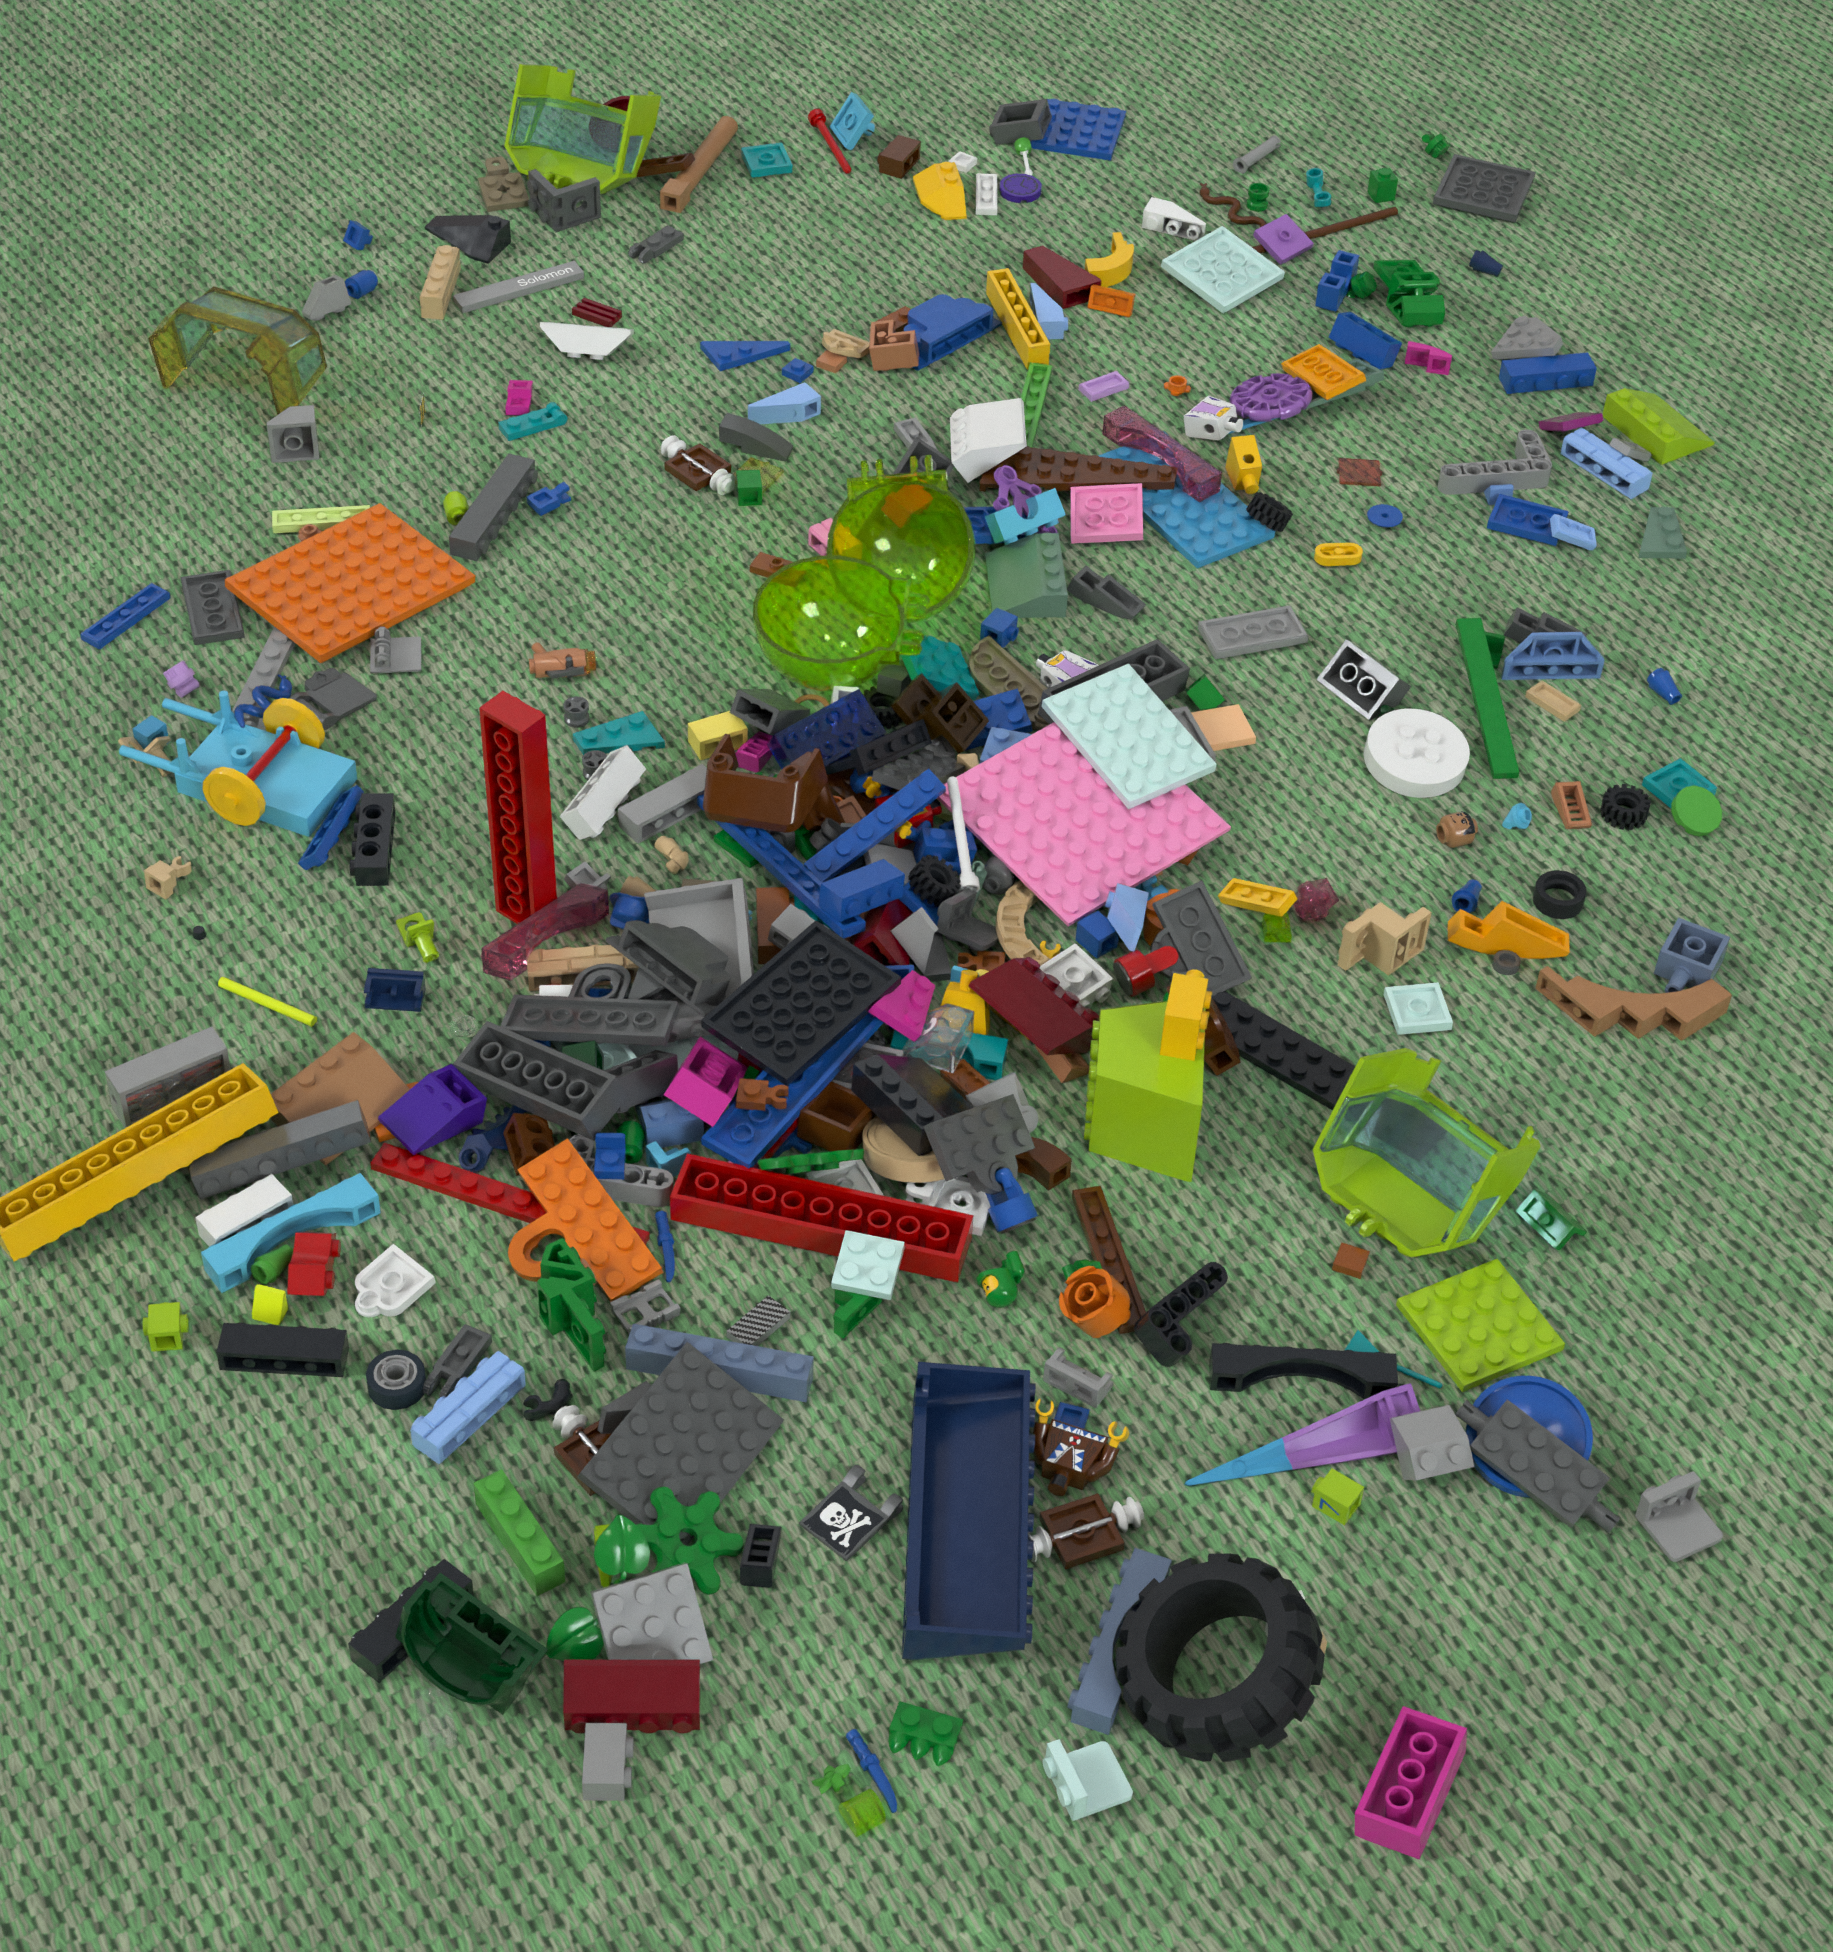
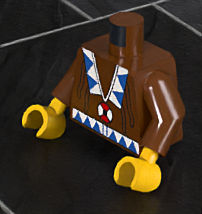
M1039 1399L1035 1404L1039 1418L1038 1421H1035L1033 1434H1035L1033 1454L1036 1463L1042 1467L1041 1476L1050 1480L1048 1490L1056 1496H1064L1068 1486L1084 1490L1088 1482H1095L1110 1473L1120 1450L1118 1447L1119 1442H1124L1129 1437L1128 1428L1125 1426L1122 1435L1115 1436L1114 1431L1118 1423L1116 1421L1112 1422L1108 1427V1434L1111 1437L1108 1443L1109 1437L1055 1419H1052L1051 1423H1047L1048 1417L1054 1413V1404L1051 1401V1409L1047 1413H1043L1039 1410L1041 1399Z

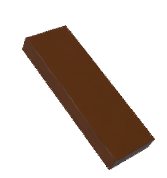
M685 153L642 160L636 178L684 171L695 161L693 153Z

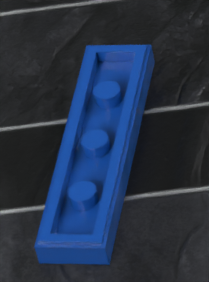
M153 583L149 584L80 634L81 640L100 650L171 598L170 592Z

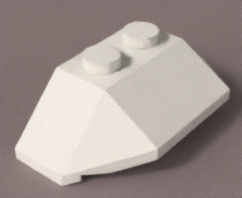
M540 322L541 329L561 352H567V357L581 358V354H590V359L603 360L604 355L612 354L634 334V329Z

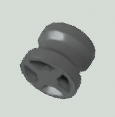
M579 696L570 697L565 700L563 704L565 712L564 722L574 728L583 727L588 724L590 720L588 701Z
M593 750L583 755V776L586 780L590 779L607 757L604 752Z

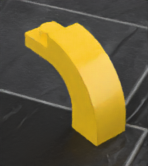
M1121 232L1112 233V254L1110 256L1085 259L1084 270L1098 277L1103 287L1113 286L1122 282L1132 271L1134 245L1127 244V241L1123 240Z

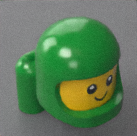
M1011 1251L1006 1254L1007 1259L1001 1262V1268L983 1271L976 1278L978 1286L984 1289L987 1303L992 1307L1004 1308L1016 1300L1018 1295L1017 1284L1021 1282L1025 1272L1017 1251Z

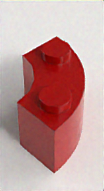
M295 1232L293 1255L288 1265L287 1295L324 1296L328 1289L334 1288L335 1273L332 1271L334 1258H339L341 1252V1241L336 1239V1233Z

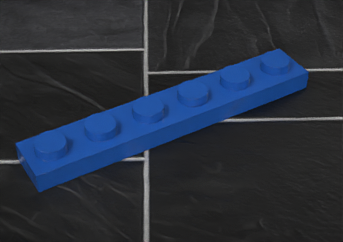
M928 768L807 860L804 866L820 881L831 880L945 793L946 787Z

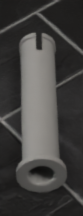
M1271 136L1243 157L1234 159L1233 168L1239 173H1245L1250 166L1275 149H1278L1281 144H1278L1281 142L1277 136Z

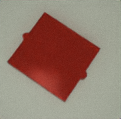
M1338 459L1339 468H1337V473L1339 474V484L1381 486L1380 476H1382V471H1380L1379 460Z

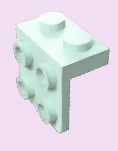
M1060 1739L1047 1743L1043 1767L1048 1778L1052 1779L1057 1789L1059 1801L1063 1807H1066L1072 1821L1132 1799L1133 1790L1107 1742L1100 1741L1070 1753H1066Z

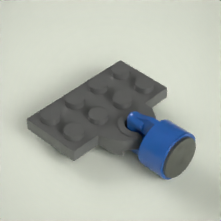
M1014 1094L923 1126L945 1181L947 1182L967 1174L970 1184L977 1193L982 1191L986 1194L991 1206L988 1211L997 1233L1004 1234L1037 1220L1038 1214L1030 1194H1024L1021 1186L1016 1181L1018 1173L1016 1156L1034 1149L1035 1146Z

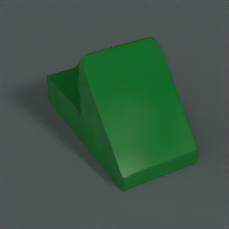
M835 1289L834 1301L840 1306L833 1316L834 1333L844 1339L882 1302V1298Z

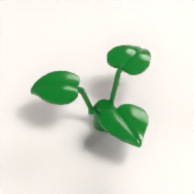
M620 1514L616 1515L611 1524L602 1532L594 1547V1559L601 1571L608 1575L620 1573V1577L610 1585L623 1582L626 1579L627 1572L631 1574L641 1573L645 1570L650 1558L649 1544L642 1531L630 1519ZM574 1607L565 1611L556 1620L548 1635L546 1643L548 1651L546 1655L549 1658L561 1661L595 1659L600 1654L604 1645L601 1630L597 1627L599 1625L598 1619L593 1620L591 1612L585 1607Z

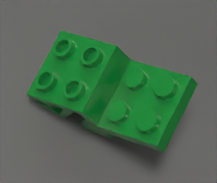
M1415 260L1374 261V271L1389 288L1386 306L1401 325L1405 327H1413L1414 325L1431 327L1443 324L1445 316L1443 295H1431L1440 285V279L1434 272H1424Z
M561 1238L546 1245L540 1264L541 1278L537 1281L539 1317L552 1336L564 1331L593 1372L604 1367V1354H606V1348L603 1343L605 1329L598 1318L594 1319L592 1317L595 1315L594 1303L597 1302L593 1289L596 1279L592 1270L589 1267H584L580 1262L577 1250L573 1246L569 1247L565 1240Z

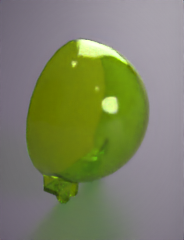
M932 455L925 456L926 471L918 472L916 456H910L911 473L884 475L882 459H877L875 463L877 476H869V465L867 460L861 461V477L847 478L848 497L835 514L827 541V558L830 573L839 591L853 607L871 618L898 624H910L927 620L943 612L957 600L970 579L975 564L976 551L972 523L962 504L948 490V474L946 470L933 471Z
M840 555L815 556L800 559L783 566L767 578L758 589L753 602V625L763 654L780 674L791 682L807 689L832 692L834 686L857 687L868 682L879 674L887 664L900 665L901 655H920L922 651L920 643L924 640V635L920 630L906 629L907 618H925L928 614L926 607L930 599L928 595L923 593L911 592V579L891 577L877 566L863 560Z

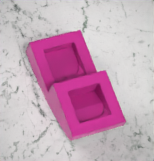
M1408 341L1405 364L1427 367L1426 372L1449 375L1451 354L1426 344Z
M509 381L507 388L508 398L505 406L506 415H523L530 412L533 381Z

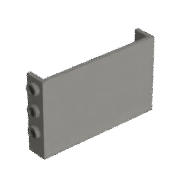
M743 878L712 881L705 884L644 893L649 910L650 923H659L669 928L680 926L691 928L728 956L729 959L725 971L731 975V980L726 991V998L754 974L747 893ZM677 996L669 1000L678 1001L679 1012L668 1042L712 1035L702 1028L701 1020L704 1018L702 1015Z

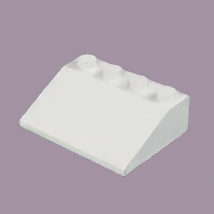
M1021 398L969 405L964 409L956 410L950 417L951 462L967 483L1027 446L1024 402Z

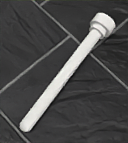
M952 776L948 778L947 784L961 874L959 875L961 887L959 893L967 888L978 892L980 890L979 878L975 876L971 868L958 780Z

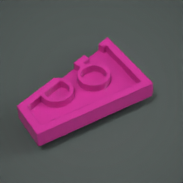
M912 970L901 980V984L892 993L883 996L868 1012L915 1042L921 1036L935 984L930 982L925 976H921Z

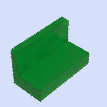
M1536 1189L1529 1194L1516 1210L1527 1223L1557 1250L1562 1249L1575 1233L1582 1236L1587 1233L1551 1196Z

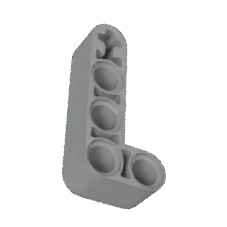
M580 1134L572 1136L569 1141L594 1174V1141ZM625 1163L624 1179H598L612 1200L654 1207L668 1206L674 1187L673 1176L669 1171Z

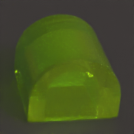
M1286 912L1280 917L1265 913L1262 918L1264 942L1291 943L1292 933L1289 914Z
M871 1788L839 1804V1812L855 1837L886 1822L884 1807L877 1794Z

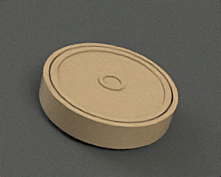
M875 1116L867 1123L862 1134L863 1149L865 1150L864 1160L872 1171L885 1178L902 1182L922 1183L945 1179L934 1151L918 1156L878 1116Z

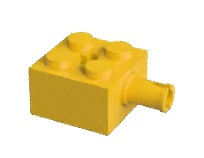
M1189 970L1186 975L1173 973L1164 1017L1160 1055L1195 1061L1197 1049L1203 1050L1205 1033L1200 1031L1201 1029H1207L1209 1012L1204 1011V1008H1210L1212 991H1207L1208 979L1204 978V974L1199 970Z

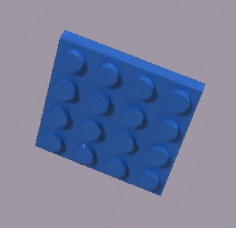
M1047 99L1052 119L1044 138L1031 141L1032 149L1111 161L1126 118V111L1118 108H1104L1098 105H1084L1078 102Z

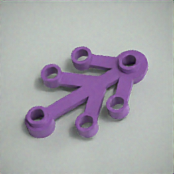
M1005 465L997 468L994 472V479L999 485L997 499L993 502V507L996 511L1009 507L1010 503L1007 498L1008 492H1010L1013 496V505H1015L1019 516L1022 517L1023 510L1028 517L1029 509L1026 499L1041 494L1040 487L1018 479L1016 471L1010 466ZM1044 524L1038 526L1039 532H1036L1058 533L1054 525L1046 528Z

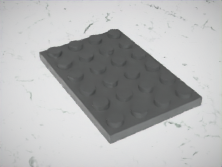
M686 1342L577 1478L633 1523L652 1525L657 1520V1511L650 1501V1496L654 1489L668 1487L672 1490L677 1501L684 1506L695 1505L698 1497L702 1493L709 1491L715 1492L719 1496L721 1503L783 1423L784 1419L690 1343ZM681 1531L679 1538L687 1546L694 1538V1535L691 1536L689 1533Z

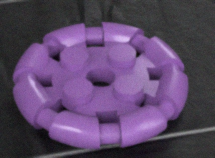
M1274 373L1266 377L1259 375L1242 382V385H1238L1232 391L1229 401L1235 405L1236 414L1240 417H1249L1252 421L1271 422V419L1274 418L1284 420L1299 414L1301 410L1306 409L1312 400V391L1310 385L1299 377L1292 378L1289 374Z

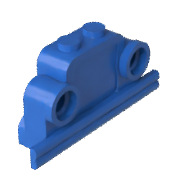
M944 294L931 298L908 312V325L904 327V331L915 330L919 349V366L912 368L919 371L1002 325V322L993 317L994 309L986 304H977L968 298L953 299Z

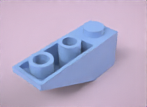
M805 382L748 405V419L759 424L802 422L821 414V396Z

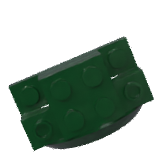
M441 1572L431 1583L424 1580L402 1607L401 1618L395 1638L403 1643L408 1656L417 1669L440 1690L466 1703L489 1705L502 1715H504L521 1693L527 1678L548 1651L546 1647ZM437 1616L445 1621L444 1626L439 1621Z

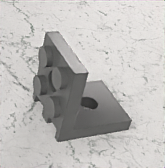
M536 169L528 171L529 208L540 217L543 223L546 222L555 232L601 218L600 181L596 177L556 189ZM583 200L582 205L576 208L577 203Z

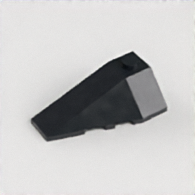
M493 215L436 216L425 226V230L441 240L448 241L452 247L459 248L467 257L487 264L511 243L510 221Z

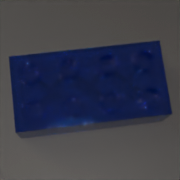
M857 689L774 734L767 743V746L782 769L806 752H813L815 748L820 749L824 766L851 755L850 750L884 736L886 731L860 689Z

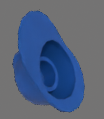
M613 893L610 895V901L613 905L610 918L612 926L624 930L626 922L638 920L647 924L650 923L645 897L631 896L624 893Z

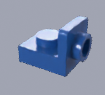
M596 1133L595 1177L597 1179H624L626 1162L625 1134Z

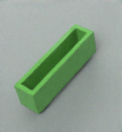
M501 1469L474 1482L476 1506L535 1595L539 1596L565 1583L564 1560L504 1471Z

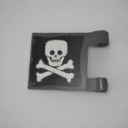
M854 1465L843 1481L799 1522L801 1527L845 1561H848L889 1520L895 1518L903 1511V1499L895 1493L888 1497L881 1509H878L855 1491L866 1481L864 1476L865 1469L859 1465Z

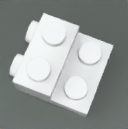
M1073 944L1040 966L1044 973L1057 978L1060 982L1059 986L1065 991L1075 994L1080 999L1079 1003L1085 1008L1090 1009L1091 1004L1096 1000L1099 1003L1104 1002L1111 994L1110 988L1113 978L1077 944Z

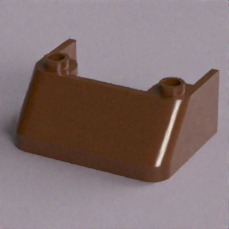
M725 734L707 762L703 809L706 817L714 821L783 833L797 830L802 825L828 781L820 749H814L805 766L788 765L779 772L777 777L736 771L739 764L730 734Z

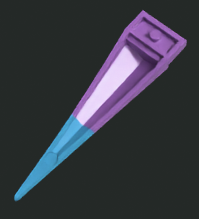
M1409 1383L1382 1391L1298 1431L1189 1479L1184 1485L1191 1486L1397 1454L1390 1418L1420 1411L1412 1385Z

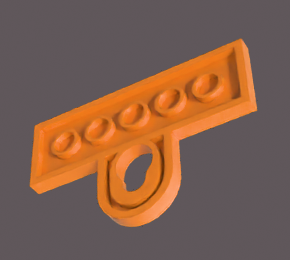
M568 1138L517 1169L520 1177L546 1212V1214L519 1230L509 1244L508 1257L513 1270L520 1277L534 1282L541 1278V1261H534L531 1258V1253L538 1247L540 1240L549 1234L561 1235L565 1238V1242L569 1247L573 1246L577 1250L580 1259L584 1258L596 1276L598 1286L610 1302L625 1295L628 1296L663 1273L660 1264Z

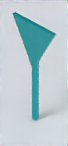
M1357 1330L1345 1350L1358 1352H1379L1359 1330ZM1397 1364V1371L1436 1388H1442V1383Z

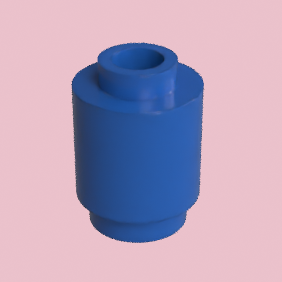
M362 270L346 279L345 285L348 295L359 299L373 291L378 285L375 273L371 270Z

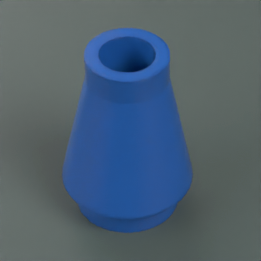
M1658 668L1648 676V687L1664 698L1670 705L1677 703L1682 698V694L1675 685L1669 671Z
M1469 880L1453 894L1452 906L1455 911L1462 909L1471 913L1476 910L1479 894L1482 889L1481 884L1477 880Z

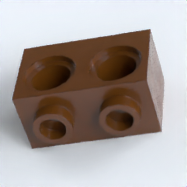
M513 1113L503 1132L516 1176H520L517 1169L555 1146L552 1129L549 1128L547 1120L537 1115Z

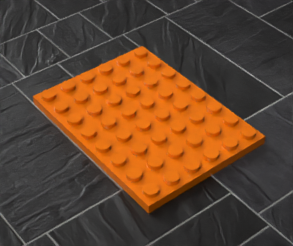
M379 503L226 578L225 587L319 663H323L375 636V631L379 627H386L388 629L475 583L476 575Z

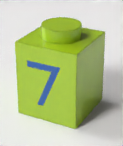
M1331 1468L1324 1478L1320 1476L1312 1487L1311 1493L1314 1494L1312 1507L1345 1525L1361 1505L1364 1486Z

